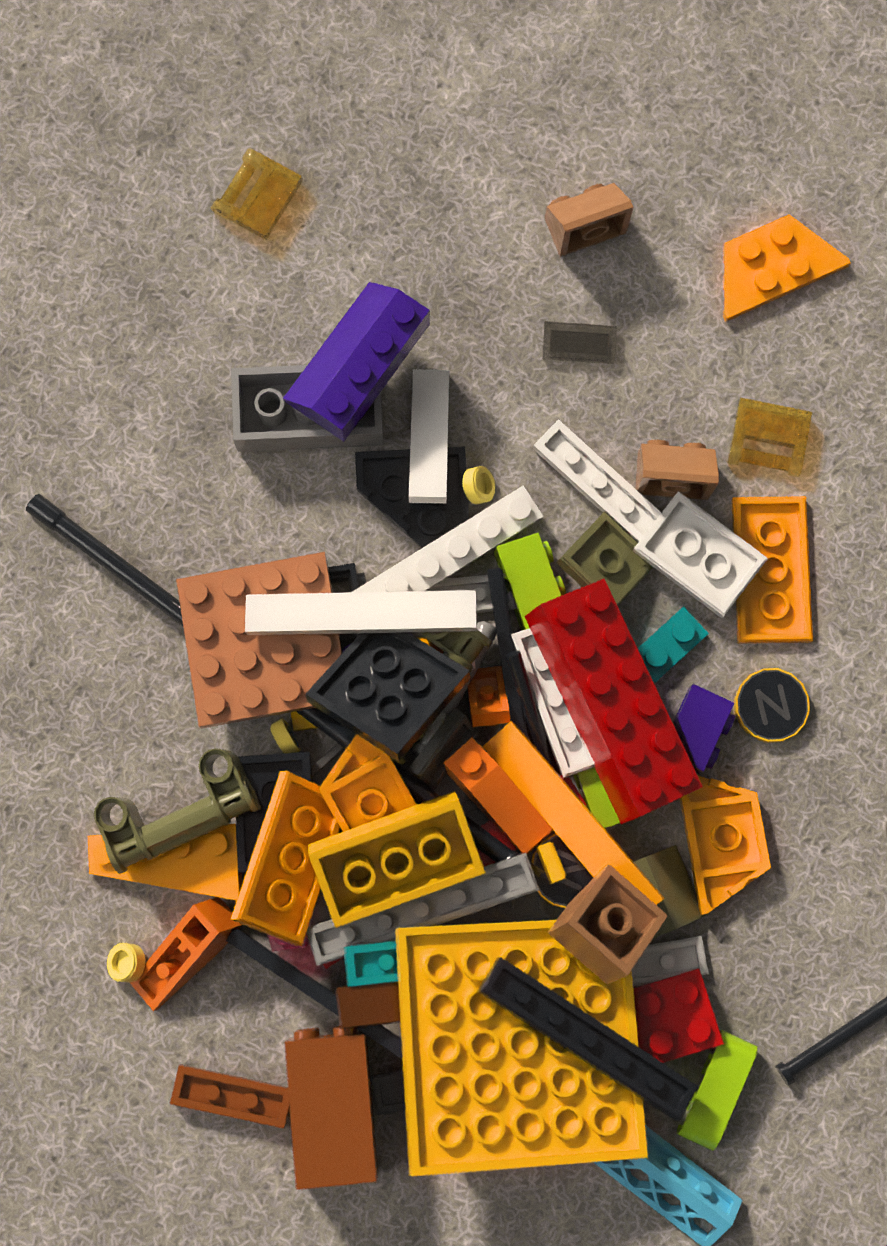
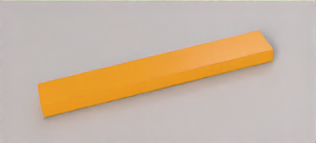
M510 721L482 746L593 877L606 865L610 864L655 905L664 899L661 893L513 721Z

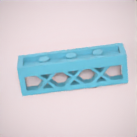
M646 1125L648 1158L593 1162L701 1246H712L733 1225L742 1203L740 1197ZM630 1169L642 1170L648 1175L649 1181H639L631 1174ZM662 1193L673 1194L680 1200L681 1206L670 1205L663 1199ZM693 1218H704L714 1228L707 1233L694 1223Z

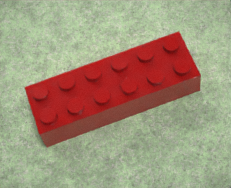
M605 578L544 602L524 616L556 686L563 697V701L581 739L583 738L595 763L596 772L621 824L641 817L703 788Z

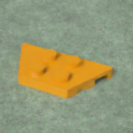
M786 215L724 244L723 318L727 322L849 267L851 262L848 257L794 217Z
M357 734L319 787L321 795L342 832L417 805L391 757Z
M698 776L703 788L679 799L700 915H706L771 868L757 792L741 787L735 788L727 785L726 782L713 778L708 779Z

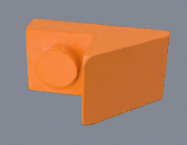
M501 666L478 668L468 686L472 726H495L497 724L509 723L510 711Z

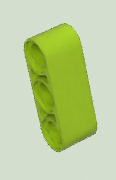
M720 1030L724 1044L717 1046L714 1054L709 1053L701 1072L704 1074V1077L686 1109L689 1112L683 1126L679 1124L677 1128L678 1135L711 1151L716 1149L723 1136L758 1049L756 1045L724 1030Z

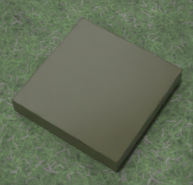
M605 511L556 562L581 587L605 578L617 606L653 568L652 565L633 552L638 542Z

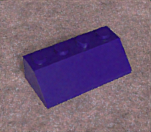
M369 282L283 397V401L344 442L429 327L430 310L399 289Z

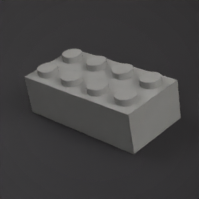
M307 365L231 368L233 441L238 452L384 445L381 392L343 442L283 401V397Z

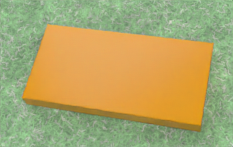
M806 496L733 497L731 499L733 532L768 558L736 600L737 644L812 643L813 629Z
M280 771L231 920L295 946H302L321 889L308 855V844L338 834L340 826L321 795L319 785L289 771Z

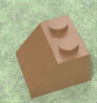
M615 183L606 186L595 184L584 190L583 194L572 198L566 195L553 200L546 207L545 221L561 257L626 234L634 207L631 200Z
M649 440L647 444L641 443L637 457L635 488L640 494L674 497L679 491L688 499L708 500L719 483L715 449H706V445L702 443H686L684 447L669 446V442L665 440Z
M608 864L572 899L548 934L603 982L609 984L628 976L668 915Z

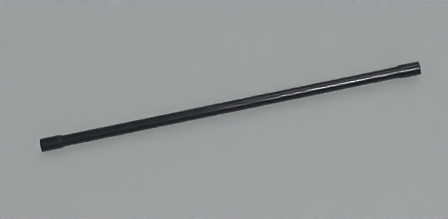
M41 494L35 495L29 501L26 507V511L49 529L58 532L183 626L180 601L68 518L65 512ZM317 708L296 711L345 749L356 735ZM394 762L415 802L421 804L440 797ZM465 815L476 848L496 863L520 855V853L511 850ZM530 861L537 882L544 871Z

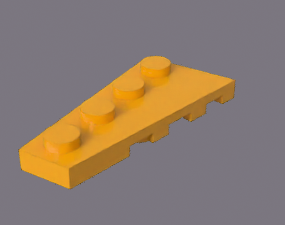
M236 824L222 826L152 860L145 858L128 866L127 871L119 874L112 866L102 836H88L89 874L236 901L242 887V873L238 872Z

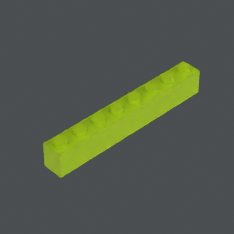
M539 532L496 546L494 552L498 567L501 570L503 569V573L506 575L504 583L507 592L508 590L509 592L511 591L517 609H514L520 629L521 631L526 630L530 627L524 616L540 604L566 594L564 583L559 575L554 577L550 563L554 562L552 550L547 541H541ZM595 767L574 774L573 777L577 789L587 804L586 807L606 829L621 824Z

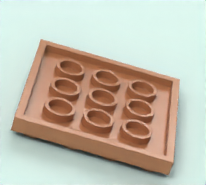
M325 552L176 579L197 719L201 729L316 708L307 702L305 694L343 653L340 634L247 635L245 633L246 595L333 593Z

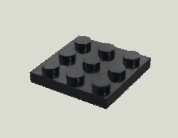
M408 632L360 633L305 695L309 704L399 761L470 680V670Z

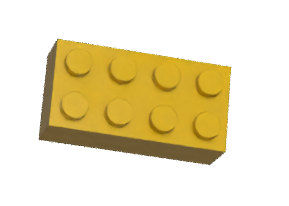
M455 791L308 844V855L335 928L485 874Z

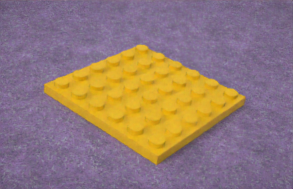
M557 920L395 929L409 1176L648 1158L644 1107L641 1098L477 992L497 957H502L638 1046L632 970L628 976L606 984L548 934Z

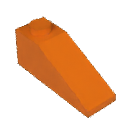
M473 738L468 740L444 762L448 776L522 854L530 853L553 832L550 825L502 768Z
M220 897L194 904L145 963V968L140 978L130 982L132 987L153 1011L158 1010L227 945L228 942L226 940L233 929L239 930L243 926V924L231 920L233 912Z

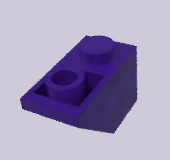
M692 684L688 688L673 722L696 773L700 774L704 772L705 768H713L721 750L715 747L721 733L724 735L728 734L736 715L730 713L734 702Z

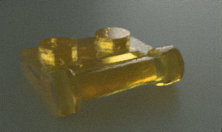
M248 148L242 157L244 162L221 199L216 198L211 206V210L219 216L267 240L303 182L302 176L265 155ZM255 170L263 171L241 208L233 206Z
M740 397L727 463L738 465L739 462L787 471L788 476L800 477L812 412ZM744 439L793 448L791 457L742 448Z

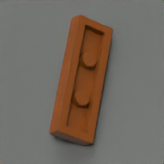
M183 1064L178 1066L170 1101L171 1105L283 1129L286 1126L290 1108L289 1092L286 1086Z

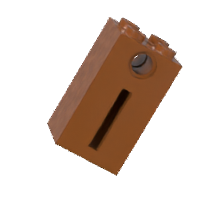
M340 1026L333 1028V1034L320 1035L319 1028L296 1030L293 1032L294 1038H289L285 1041L296 1190L377 1182L379 1172L367 1035L358 1031L357 1028L340 1030Z

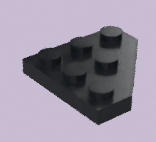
M465 446L448 447L446 503H409L410 449L355 452L357 491L421 548L469 519L468 499L463 489V475L466 471Z

